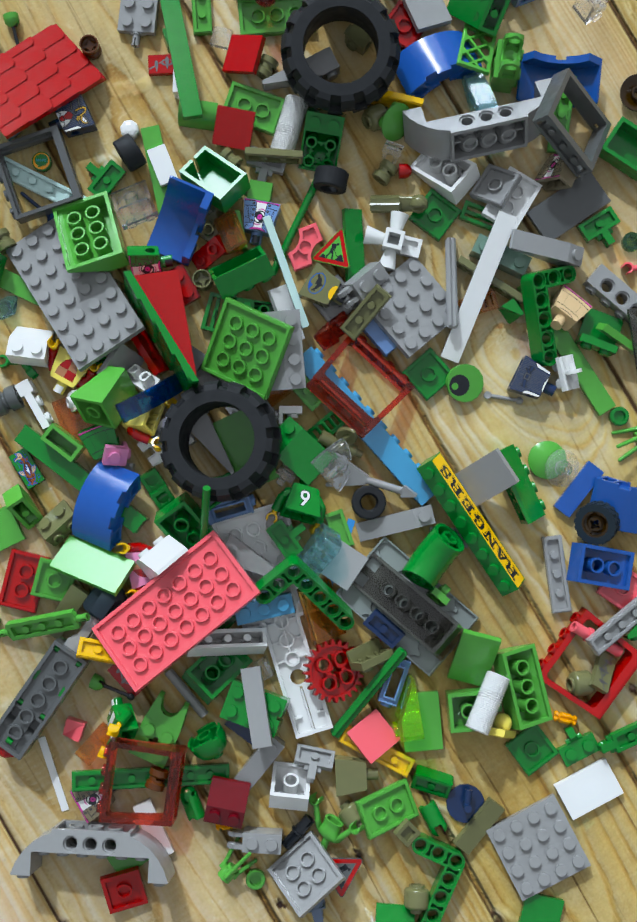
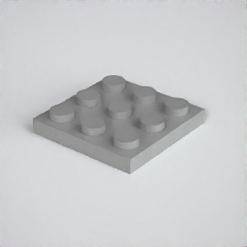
M309 831L304 838H301L267 869L299 918L307 915L346 879L313 831Z

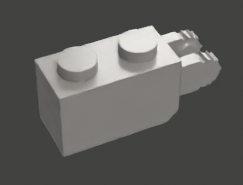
M380 261L369 262L345 282V288L337 295L341 299L350 294L351 298L344 303L346 309L350 308L360 299L363 300L376 284H383L390 276Z
M247 826L244 827V830L230 829L228 830L229 836L243 837L242 842L230 841L227 843V847L242 850L243 853L281 855L283 828Z

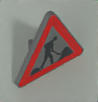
M332 858L346 877L335 888L340 897L345 895L363 862L362 858Z

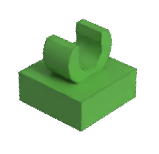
M444 584L439 588L435 587L434 590H429L426 595L440 607L446 606L451 600L446 596L451 588Z

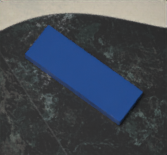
M587 461L553 507L570 518L593 488L596 477H601L604 472L590 461Z

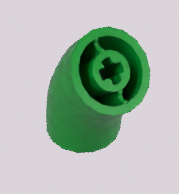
M442 523L436 524L413 552L402 569V574L414 584L427 590H434L449 566L463 552L464 543L461 537L451 527Z

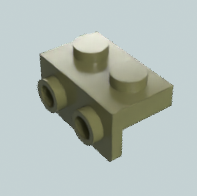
M62 500L35 526L47 542L57 546L72 533L74 511L65 500Z
M374 638L347 651L346 655L351 670L367 673L373 670V666L385 664L394 652L392 649L382 648L379 638Z

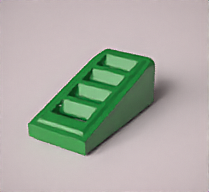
M334 408L307 432L318 442V438L313 431L316 430L320 435L322 432L319 428L320 425L333 435L340 427L347 424V421ZM334 415L340 424L336 425L331 416ZM326 420L334 427L333 430H330L326 425Z

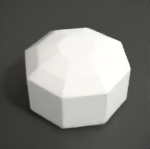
M132 120L124 121L120 126L122 136L129 133L133 139H136L140 134L138 124Z

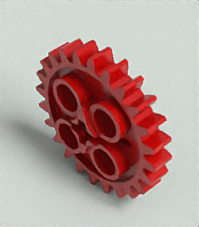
M329 639V643H327V641L323 640L322 646L315 644L316 651L309 650L312 654L311 657L305 656L309 662L308 664H303L307 671L302 672V674L308 675L304 682L310 683L307 689H314L312 695L317 696L319 694V700L325 698V701L329 703L331 700L334 703H338L339 699L345 701V695L351 698V691H358L355 686L362 685L358 679L364 678V675L360 674V671L351 670L346 655L347 651L355 648L354 646L348 648V642L342 644V641L339 639L336 642L334 639ZM340 653L342 661L337 663L336 656ZM324 660L325 667L320 670L319 662ZM333 667L336 668L334 674H331V671H333ZM344 672H347L348 679L344 682L342 675ZM329 678L331 685L329 688H326L325 681Z

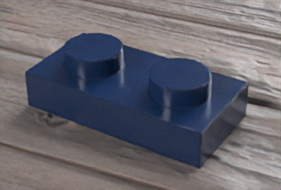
M377 608L363 622L369 630L391 649L405 636V632Z

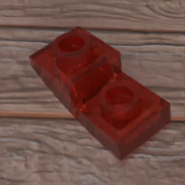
M345 311L332 318L313 336L324 351L340 342L339 337L345 334L340 329L349 318Z

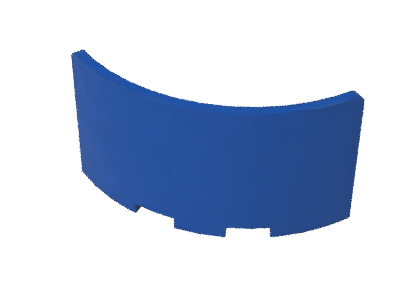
M443 31L431 34L412 43L400 52L396 74L407 95L423 98L431 90L440 86V81L448 78L450 81L471 79L477 73L476 71L456 65L463 34L462 31ZM465 42L464 47L466 50L471 49L472 46ZM475 52L470 53L474 60L478 59ZM465 55L462 56V61L470 62Z
M535 50L523 54L522 62H520L521 75L517 84L516 99L518 101L534 98L535 81L552 78L554 74L570 68L594 102L598 103L602 58L588 53L578 56H567L566 60H556L554 55L543 54Z
M171 175L158 219L147 246H158L160 255H172V260L189 266L197 247L196 243L199 238L197 234L203 231L207 220L205 218L211 208L214 193Z
M100 460L86 478L79 492L73 512L72 534L111 551L122 540L121 532L124 518L121 516L124 508L129 507L133 498L141 489L140 474L121 466L103 465L102 460Z
M609 476L596 477L590 502L603 501L604 503H609L619 514L620 528L618 531L637 534V487L630 486L631 482ZM599 520L594 521V524L599 525Z

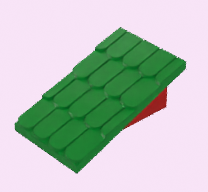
M131 270L123 271L125 295L141 319L152 342L157 344L168 368L174 372L183 392L193 386L197 388L199 380L196 375L178 270L133 275Z

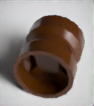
M91 34L84 35L79 42L83 54L89 60L98 59L101 56L102 49L97 38Z
M151 766L149 771L150 777L146 780L145 787L153 791L163 792L165 787L164 781L168 778L169 771L158 766Z

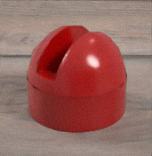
M399 163L398 178L406 179L410 177L412 173L411 166Z

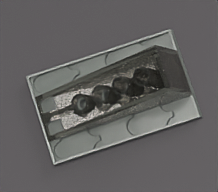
M384 536L367 555L369 560L350 589L346 591L340 587L336 594L364 621L377 608L404 631L405 636L395 647L405 649L408 653L406 657L430 677L457 646L463 628L470 630L479 617L450 592L446 594L451 599L448 604L442 607L437 605L426 595L429 590L414 584L402 574V569L409 560V557Z

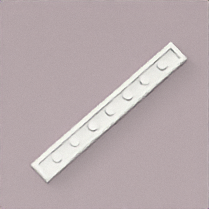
M499 210L459 308L458 327L455 329L451 328L441 357L459 363L518 217Z

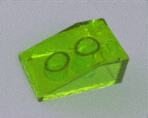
M407 674L395 712V721L392 722L395 737H399L401 742L425 739L416 683L412 674Z

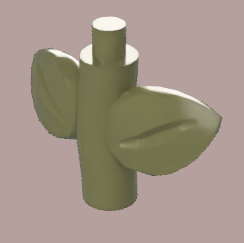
M340 427L335 436L322 430L318 438V442L328 447L327 451L332 456L334 452H338L345 458L346 456L361 458L364 452L357 449L358 446L354 444L358 435L350 427ZM335 458L328 465L332 472L340 467Z

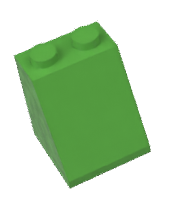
M108 366L72 393L70 398L85 423L117 429L139 394L125 368Z

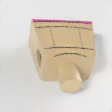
M564 284L554 294L550 303L551 327L555 330L562 328L568 331L592 309V306Z

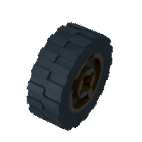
M603 501L587 503L579 509L574 519L577 535L583 541L588 542V544H605L617 534L620 528L618 512L609 503H604ZM599 520V526H596L594 521Z

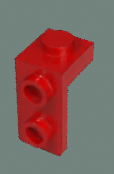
M227 234L216 235L194 253L191 260L197 270H206L221 256L232 254L237 248L234 245L233 239Z

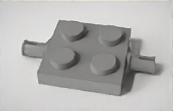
M121 0L117 31L133 36L132 47L139 48L140 37L156 36L160 0Z

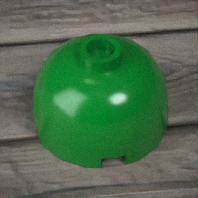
M210 722L196 731L198 735L195 738L191 737L188 741V748L197 758L212 760L218 759L223 755L227 745V735L219 722L218 724Z

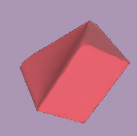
M72 716L67 717L63 735L76 742H80L87 721Z

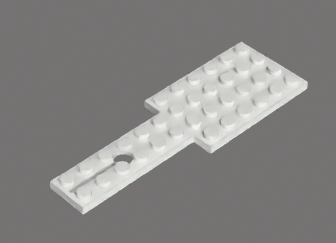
M273 504L254 509V513H247L212 524L214 531L217 532L224 543H226L231 535H234L275 567L285 559L282 552L266 532V529L274 524L272 523L275 519L273 514L268 516L267 521L265 519L266 514L272 511L271 507ZM277 512V521L282 519L287 527L292 524L290 518L279 516L280 512ZM300 552V553H299L298 555H296V556H298V557L303 561L302 556H301V552ZM296 566L290 567V569H296V568H297ZM245 570L255 584L263 577L262 575ZM292 584L282 593L292 592L296 609L295 613L243 624L242 628L266 627L267 644L283 696L290 698L287 710L296 739L331 729L333 724L325 698L319 700V694L313 696L314 689H307L310 683L295 684L290 678L291 673L296 669H300L303 672L307 671V668L303 666V664H308L309 662L305 656H312L300 616L318 611L317 606Z

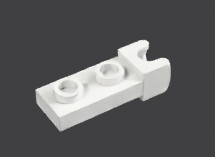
M25 379L16 384L15 388L20 397L27 400L42 429L47 430L54 420L49 412H45L42 398L39 395L36 396L38 390L32 380Z

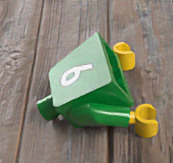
M300 479L299 483L294 482L291 487H286L277 495L271 507L272 511L268 512L265 516L267 521L268 516L273 514L275 519L272 523H275L278 519L276 514L280 512L279 516L312 525L309 529L311 535L314 534L315 528H318L317 535L320 536L323 534L321 524L324 522L326 506L322 497H320V491L317 488L308 486Z
M121 697L111 700L112 707L107 717L108 732L106 735L110 736L107 742L108 747L101 746L97 755L102 759H107L112 749L131 746L139 729L132 704H123Z

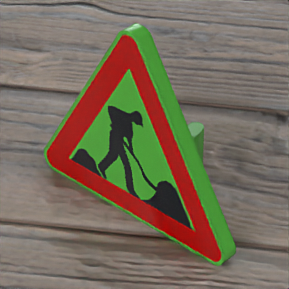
M340 229L313 256V260L346 269L350 268L344 230Z

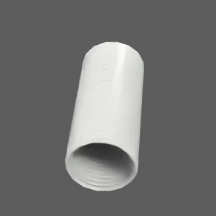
M292 94L285 96L270 148L295 150L308 108L302 97Z
M487 671L485 678H483L478 696H476L474 706L465 724L466 727L487 736L492 728L491 726H493L497 711H499L501 701L510 682L508 678L492 671Z

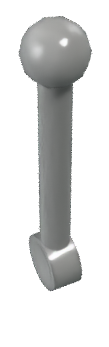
M489 391L484 393L485 399H502L516 402L519 405L523 403L521 397L512 398L495 395Z

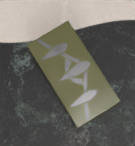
M605 651L601 655L596 656L589 686L602 694H607L617 659Z

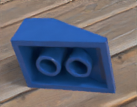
M572 542L566 580L629 591L635 553Z

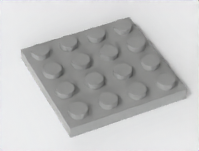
M410 257L396 268L395 271L389 274L390 278L380 285L392 298L373 319L407 359L447 327L446 291L421 262L413 257Z
M553 793L493 824L490 829L486 830L522 901L591 866Z

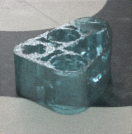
M474 72L462 76V84L470 112L498 106L484 74Z
M322 523L305 544L299 558L319 576L339 553L342 545L340 534Z

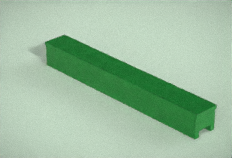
M25 424L14 441L80 491L90 472L79 463L67 460L41 440L42 435L38 431ZM131 504L128 508H124L121 516L124 518L123 525L134 534L138 533L145 522L150 519Z

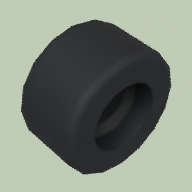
M129 133L113 142L117 153L130 172H134L147 163L143 153Z
M320 165L315 169L313 187L327 194H343L346 192L349 173L336 166Z
M372 485L362 486L352 496V508L360 518L367 520L375 519L385 510L386 497L378 487ZM365 495H372L376 499V505L371 510H366L361 505V500Z

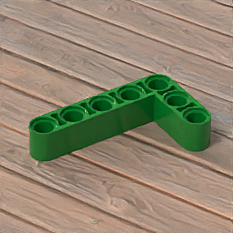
M570 265L525 273L520 280L531 359L541 366H553L556 363L555 358H557L554 330L551 327L552 315L548 288L571 283L575 280L576 270Z
M288 556L255 584L260 591H268L256 597L257 602L260 604L270 603L294 584L338 628L349 630L354 626L352 609L298 556ZM292 566L297 567L296 569H290ZM277 578L282 579L281 581H275Z
M421 832L411 843L413 851L441 866L429 892L428 908L422 911L417 922H441L464 869L465 858L460 849ZM418 840L425 841L422 847L415 845ZM441 848L443 850L439 855L433 853L434 849ZM452 857H460L458 862H451ZM446 874L453 875L450 880L443 879ZM438 892L445 893L442 898L435 897ZM431 910L437 911L434 916L427 915Z

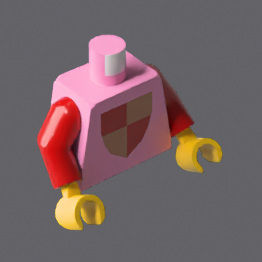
M119 542L116 545H122L123 550L116 553L125 554L126 558L136 563L139 559V553L146 548L150 550L153 547L141 542L127 544ZM137 563L129 575L132 589L126 591L125 594L131 593L133 595L151 581Z

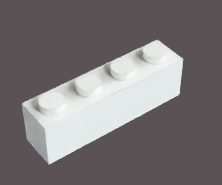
M266 627L216 629L187 652V657L264 654L268 646Z

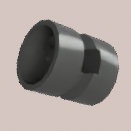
M14 384L0 392V417L9 414L11 409L16 411L24 407L23 398L18 394Z

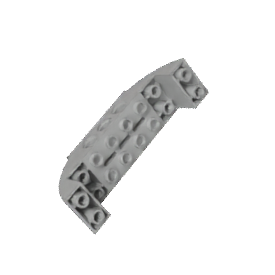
M552 78L535 81L534 98L433 121L426 122L421 107L403 110L404 140L412 149L420 154L440 160H451L452 163L527 147V143L541 134L532 121Z
M63 819L56 826L40 835L22 851L10 875H17V878H28L42 866V855H49L50 853H57V856L76 854L80 858L96 855L98 859H105L108 856H113L117 860H125L127 857L135 858L136 861H146L149 859L148 883H153L156 887H163L165 884H168L175 874V869L163 845L150 833L139 828L138 823L91 821L87 824L85 820Z

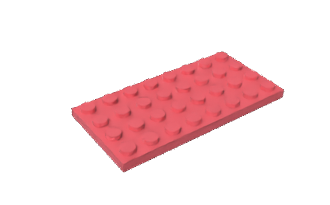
M213 530L91 629L134 692H139L261 594V591L217 532Z

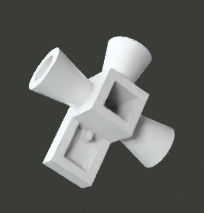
M391 211L390 227L386 228L385 233L367 225L363 244L382 245L381 251H384L380 262L388 272H393L396 269V254L418 259L423 242L422 239L406 236V231H402L409 215L400 211Z

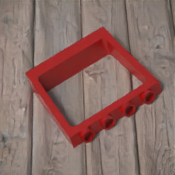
M584 607L579 612L573 613L570 617L571 623L577 621L583 625L586 620H590L598 628L604 624ZM570 623L567 628L564 627L560 630L558 641L548 647L547 656L539 660L545 684L600 720L636 671L637 650L623 638L618 639L616 642L624 648V654L615 665L608 693L602 694L596 691L588 702H584L547 677L550 669L576 635L569 630Z

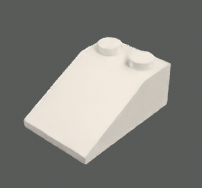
M420 154L411 165L412 171L455 205L459 203L481 177L477 164L469 159L452 163L451 160H440Z

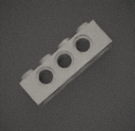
M603 264L599 265L582 285L585 286V290L590 295L597 296L604 307H610L617 318L625 320L629 324V328L637 333V317L631 314L632 308L637 310V293ZM602 284L608 285L609 292L602 290ZM617 296L623 298V305L617 303Z

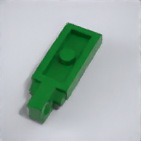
M637 721L606 735L605 740L596 743L598 751L603 754L608 751L610 753H620L637 745Z

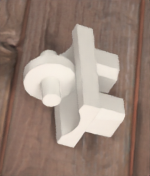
M573 354L555 358L556 363L552 366V369L555 372L558 371L559 379H556L555 382L557 389H562V392L580 388L577 373L583 371L582 368L576 369Z
M137 364L128 369L132 383L144 395L150 396L155 392L156 387L163 384L159 378Z

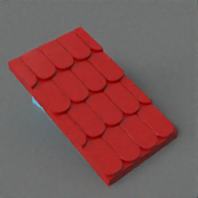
M57 24L48 26L5 53H0V132L9 141L15 138L22 130L76 99L80 94L82 95L106 81L102 73Z

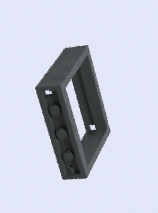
M570 68L553 75L532 121L576 177L593 172L612 125ZM563 92L593 130L584 152L554 115Z
M57 125L0 144V183H4L6 190L3 193L7 202L10 201L12 207L9 209L13 219H16L20 224L52 214L53 208L84 198L62 131ZM54 139L73 196L23 213L4 156Z

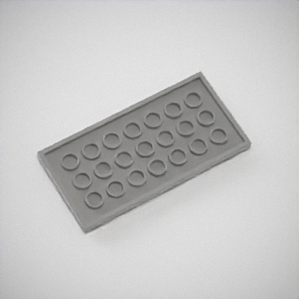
M54 218L17 242V245L6 250L9 258L80 372L146 329L109 271L67 272Z

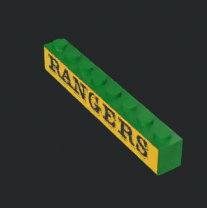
M438 452L426 459L417 468L418 472L502 597L518 590L525 580L524 576L442 454Z

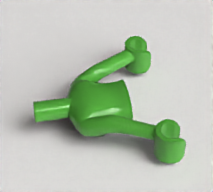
M317 792L310 795L309 803L314 809L315 825L323 837L321 844L326 850L329 842L340 843L349 835H356L364 829V825L357 828V820L349 825L347 830L341 833L344 823L333 814H326L322 823L319 804L323 802L324 797L321 796L317 800Z

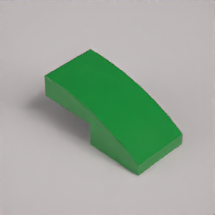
M156 467L151 468L140 476V481L159 510L176 499Z

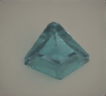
M7 296L0 300V320L16 314L17 296Z

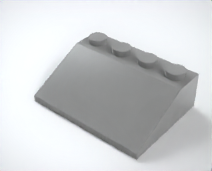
M300 309L263 312L295 327L271 391L306 388Z

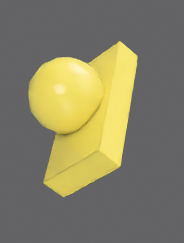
M506 713L497 714L489 735L514 739L516 731L510 730L512 726L511 717Z

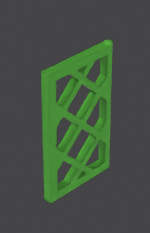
M465 23L456 65L488 76L497 35H490ZM467 30L473 31L475 35L469 36ZM483 36L492 38L491 42L488 43ZM479 38L483 45L477 46L473 40ZM465 42H468L472 48L466 50L464 47ZM487 48L489 55L485 56L481 50ZM476 52L480 58L474 60L470 53ZM465 55L470 62L462 61V56ZM484 62L486 64V69L480 67L478 64Z

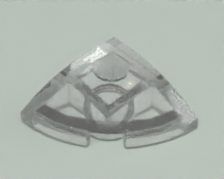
M341 438L310 462L338 492L346 484L351 472L348 470V460H352L349 446L345 439Z

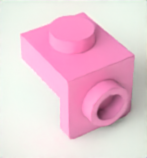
M122 441L121 445L105 444L102 457L103 465L126 467L127 460L131 457V449L126 441Z

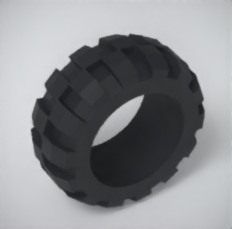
M303 0L302 6L298 10L292 11L281 38L283 70L285 71L287 82L294 93L299 94L304 99V103L315 110L320 108L328 111V114L342 115V112L348 111L357 113L367 109L368 105L372 102H378L387 92L391 82L394 81L400 60L399 32L395 20L390 19L387 14L388 9L379 0ZM335 21L350 22L361 27L370 36L375 46L376 60L364 76L349 83H332L319 77L309 67L304 56L307 42L312 34L325 24Z
M220 380L204 382V385L195 388L193 386L182 393V398L176 404L172 403L166 412L167 420L164 428L160 427L159 442L162 443L163 450L160 456L165 469H168L172 475L171 479L181 489L201 499L203 486H210V501L215 502L237 501L248 497L250 493L260 489L270 479L269 476L273 469L277 468L281 456L279 454L280 443H282L281 428L277 423V416L270 405L256 392L232 381L230 383L221 382ZM221 407L239 409L248 417L254 430L252 454L247 463L234 474L221 478H211L202 473L191 458L189 438L192 428L197 420L210 410Z

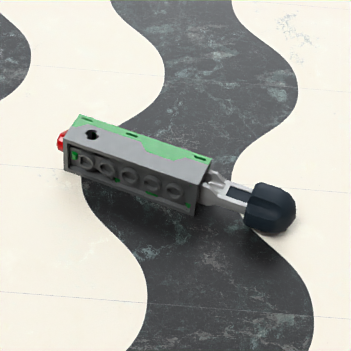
M94 587L83 602L84 609L91 615L90 620L84 624L78 634L72 635L68 639L61 636L52 643L0 719L1 757H15L21 760L32 748L92 661L76 658L80 637L90 638L93 633L91 628L127 600L123 588H121L117 596H114Z

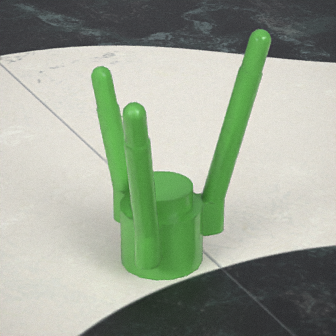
M637 426L611 432L612 435L634 432L633 438L616 445L617 448L635 441L637 442ZM637 446L621 456L618 461L621 462L636 452Z
M236 837L235 841L239 842L240 837ZM230 849L225 859L219 865L221 867L218 872L220 879L229 884L232 879L235 880L241 873L258 861L257 858L238 870L251 856V852H248L235 865L232 862L227 863L234 849Z

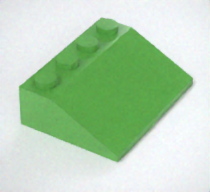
M107 191L52 209L68 273L113 271L130 265L114 204Z

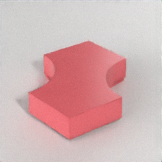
M316 222L298 229L300 236L298 245L288 253L294 272L312 266V252L320 242H323Z

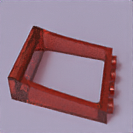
M360 335L355 341L347 336L306 385L318 399L345 424L354 429L362 439L415 388L409 382L408 376L398 372L395 369L394 363L384 359L381 356L380 350L371 347L363 335ZM347 346H352L400 392L375 418L370 417L325 375L326 370Z
M112 737L109 740V745H106L103 754L104 757H107L106 764H103L101 770L104 782L100 784L99 794H102V799L99 800L96 812L100 813L99 822L172 827L178 815L187 745ZM118 748L168 756L171 759L164 813L112 812L110 810Z

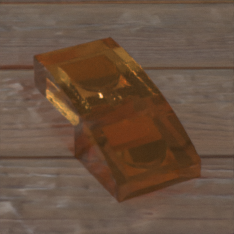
M103 721L74 753L88 766L98 757L101 746L107 747V742L110 739V736L106 735L108 725Z

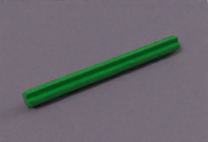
M402 647L397 648L330 730L333 737L339 738L405 659L408 654Z

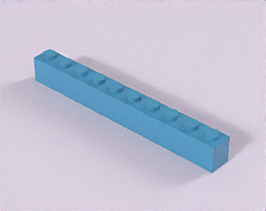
M310 347L303 353L306 377L321 392L329 404L347 421V424L356 431L360 439L402 486H408L418 494L417 497H413L420 506L424 505L434 494L417 470L421 464H415L411 459L413 457L406 448L403 450L398 445L400 441L394 434L389 435L386 431L387 426L383 421H377L373 417L374 411L368 405L365 407L360 402L362 398L356 391L353 393L348 388L349 383L343 377L339 378L335 374L336 368L330 362L327 364L322 359L324 355L318 348L314 350Z

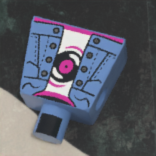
M244 198V232L251 234L250 244L261 246L262 236L269 237L262 218L268 215L271 216L275 227L281 212L280 204Z

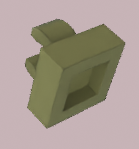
M407 818L393 831L407 847L421 834Z

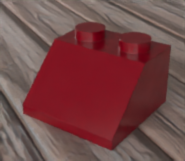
M213 775L203 821L242 829L251 783Z

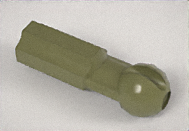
M420 194L414 196L371 195L370 197L371 213L400 211L420 214L428 207L427 198Z

